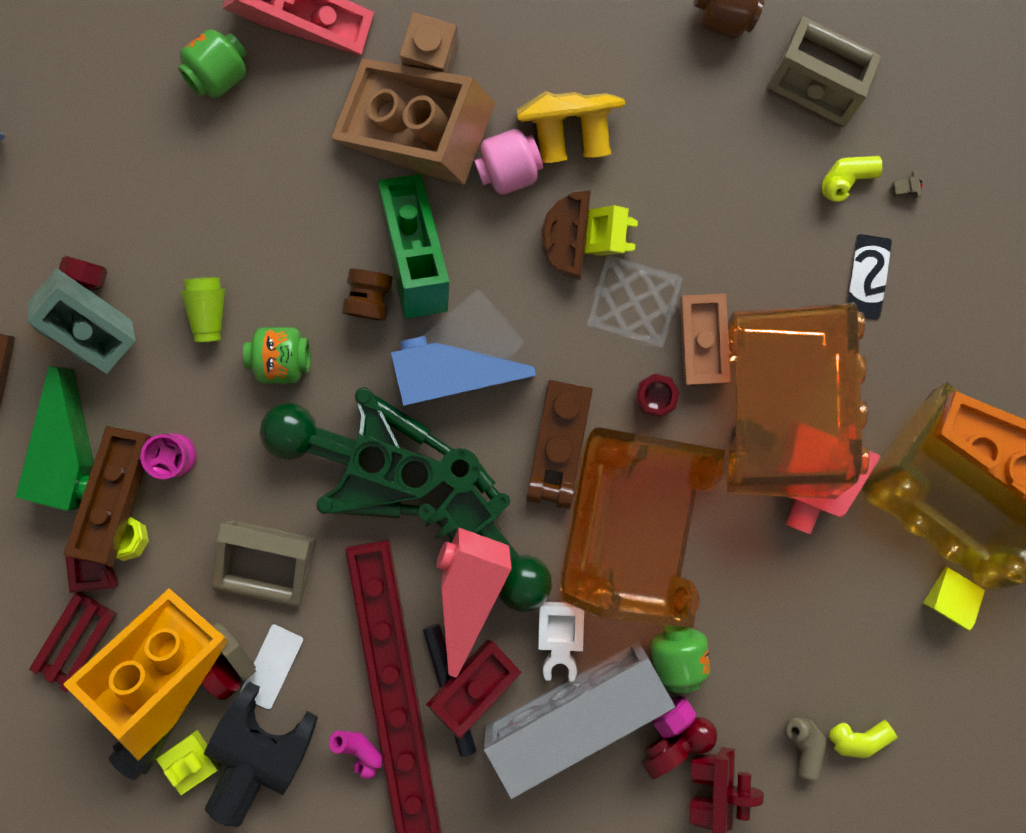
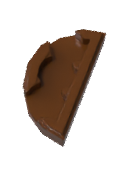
M591 190L572 192L557 201L547 212L541 230L543 251L550 264L564 276L581 280Z

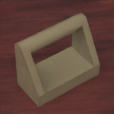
M802 16L771 76L767 88L845 127L867 97L881 55ZM803 37L864 67L859 78L856 79L798 50Z
M236 520L220 523L216 541L213 589L300 608L316 538ZM234 545L296 558L293 588L228 574Z

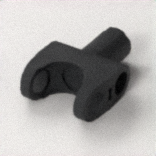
M250 681L218 723L204 752L205 756L226 766L205 806V811L209 814L210 818L225 826L239 827L242 824L261 785L281 795L285 794L307 752L318 716L307 711L301 723H298L292 731L284 735H273L265 732L260 728L255 719L256 701L254 700L260 686Z

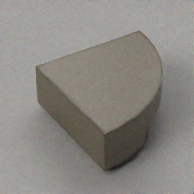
M216 623L213 627L228 641L221 654L242 680H247L256 672V666L222 624Z

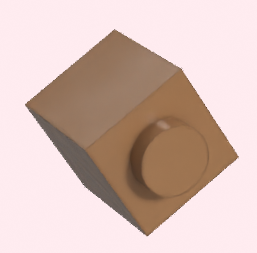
M413 12L400 52L402 65L449 73L459 43L457 25Z

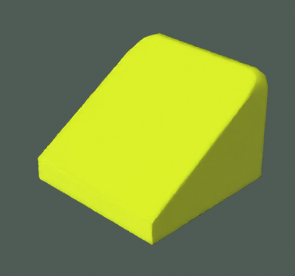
M945 566L923 601V604L956 625L970 631L975 624L985 590Z

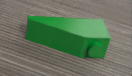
M422 174L378 180L395 282L404 319L448 312L450 281Z
M49 366L15 498L70 511L79 509L94 459L74 369Z

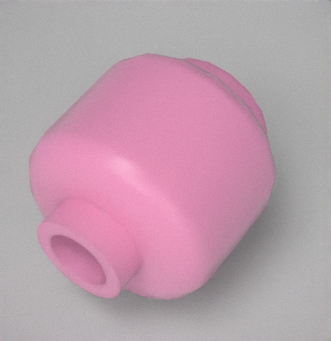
M512 129L483 140L480 146L482 157L474 160L482 185L491 183L494 190L500 195H506L533 185L537 181V171L543 169L541 156L533 136L525 137L524 133L518 129Z

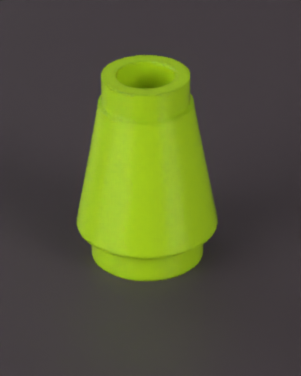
M220 277L183 279L184 290H181L180 293L193 333L194 342L221 340L220 331L222 330L226 288H221Z

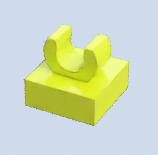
M612 205L589 209L585 254L603 256L622 254L635 250L636 244L626 242L627 228L638 226L636 219L628 217L629 208Z
M195 730L156 758L164 770L163 773L180 795H183L205 780L222 766L217 761L204 755L207 743L198 730Z

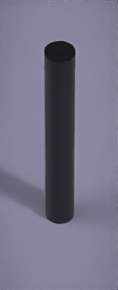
M435 624L422 630L437 681L441 688L452 676L448 674L447 650L439 624ZM470 729L461 738L454 735L460 757H466L477 752Z

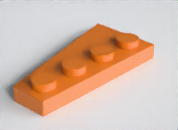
M957 391L950 393L934 436L1026 502V420Z

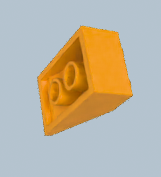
M168 588L63 685L139 761L174 727L228 641L210 623Z

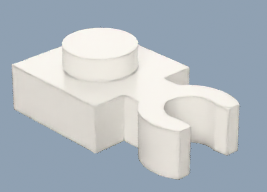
M545 602L539 607L538 650H551V653L546 656L543 663V675L546 681H551L552 668L556 664H564L568 667L569 681L576 679V661L570 654V651H583L584 603Z

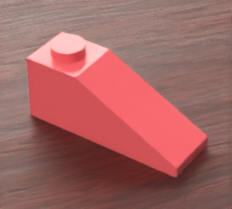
M224 0L222 7L224 10L264 27L356 55H361L374 14L373 11L349 0Z
M458 528L452 543L445 542L436 563V567L441 569L448 674L456 678L511 571L509 545L462 528Z

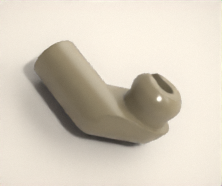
M804 715L792 716L786 723L785 733L789 740H792L801 750L797 774L807 779L819 780L826 748V738L812 719Z

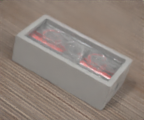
M636 641L577 674L574 681H569L568 679L486 725L484 751L510 798L513 799L676 707L639 641Z

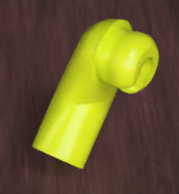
M848 157L837 160L823 178V195L833 202H842L850 195L848 191L857 179L880 178L882 175L881 157Z
M885 719L865 733H853L847 723H840L829 732V739L836 745L834 749L840 755L856 758H869L898 739V736Z

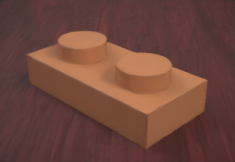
M726 293L684 295L679 297L684 385L731 383Z

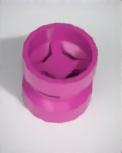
M160 434L146 441L141 449L140 459L142 467L149 475L158 479H169L183 476L190 472L196 464L197 451L191 439L182 434Z

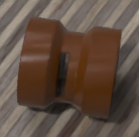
M349 269L347 283L350 286V293L344 299L342 313L365 319L386 321L388 307L384 302L386 293L391 290L393 276L363 269Z

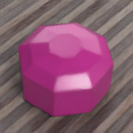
M685 696L672 698L671 700L676 708L652 720L653 725L663 738H671L681 734L694 722L697 714Z

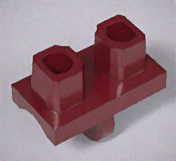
M722 747L717 755L701 754L695 755L692 759V783L713 785V798L699 796L692 798L689 824L712 830V833H727V831L733 828V805L737 806L736 818L748 821L750 820V807L761 806L764 803V793L759 789L751 787L750 773L739 772L738 784L734 786L735 749Z

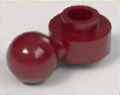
M696 717L690 727L682 732V737L669 741L668 738L661 737L644 749L647 757L641 763L650 778L656 779L673 770L691 752L704 754L711 751L716 745L718 738L716 727L708 719Z

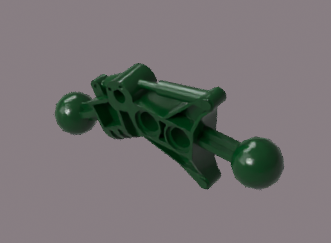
M365 387L359 388L355 393V400L361 414L357 440L316 427L315 420L310 412L298 404L284 403L276 405L265 414L261 421L259 434L263 446L270 454L280 459L291 460L309 452L347 465L346 472L337 487L318 499L316 507L320 513L400 518V515L420 516L426 522L425 527L435 522L440 526L441 530L436 534L435 539L447 535L451 540L449 543H452L458 528H462L507 544L510 550L511 571L499 593L501 601L510 609L528 612L541 607L549 598L552 590V576L547 566L536 557L518 555L493 523V520L509 506L510 498L507 494L497 491L494 487L495 481L473 452L463 448L453 449L429 434L430 429L376 396L370 389ZM390 426L420 445L423 442L443 454V459L440 462L402 449ZM370 448H379L385 455V465L376 473L365 471L361 463L362 455ZM456 461H464L468 465L469 470L464 477H456L452 473L451 468ZM413 462L424 464L428 470L426 483L418 488L408 486L403 479L405 467ZM444 481L449 486L455 488L438 510L427 503L421 506L401 504V501L423 498ZM473 483L481 492V494L483 492L486 493V495L490 498V501L486 502L481 494L473 486Z

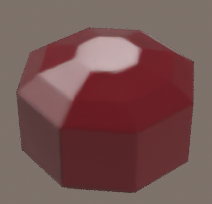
M69 256L62 257L59 266L60 271L86 289L97 290L103 288L107 275L105 267Z
M654 373L638 382L634 400L643 414L663 417L676 409L680 391L671 377Z

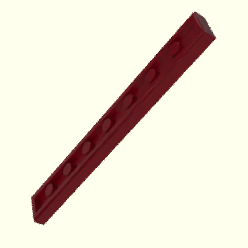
M390 539L347 546L345 548L395 832L442 833Z

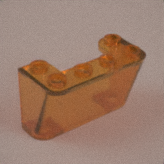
M854 302L735 311L732 313L728 321L730 364H736V438L727 449V493L837 499L857 483L860 475H866L869 468V450L867 446H862V429L865 428L867 423L868 406L866 401L861 400L860 385L864 382L866 376V359L864 356H860L859 340L862 339L864 334L865 317L863 312H858Z

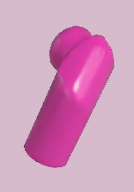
M337 730L331 734L329 738L330 750L336 754L354 755L358 758L353 765L354 772L361 773V778L373 779L377 769L382 768V754L363 733Z

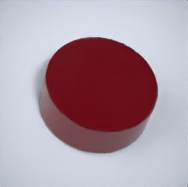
M219 655L202 681V685L213 697L226 700L240 689V679L229 662Z

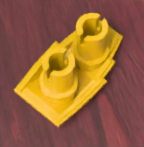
M544 91L516 109L518 120L521 122L531 121L536 123L542 163H553L567 160L563 119H566L567 116L576 115V117L581 118L584 157L610 155L611 148L609 144L607 114L611 113V109L622 108L626 103L623 98L608 93L582 95L576 92L553 94Z

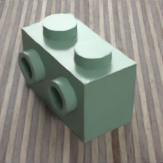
M57 268L28 301L27 322L39 334L48 339H54L69 349L79 360L86 364L94 365L106 374L136 341L133 322L130 318Z

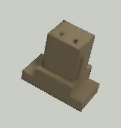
M918 170L912 171L911 177L892 183L894 196L915 194V199L922 197L921 188L923 184L922 180L919 179Z

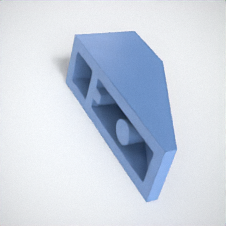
M426 336L400 341L401 350L391 352L403 406L536 376L534 366L437 342L427 344Z

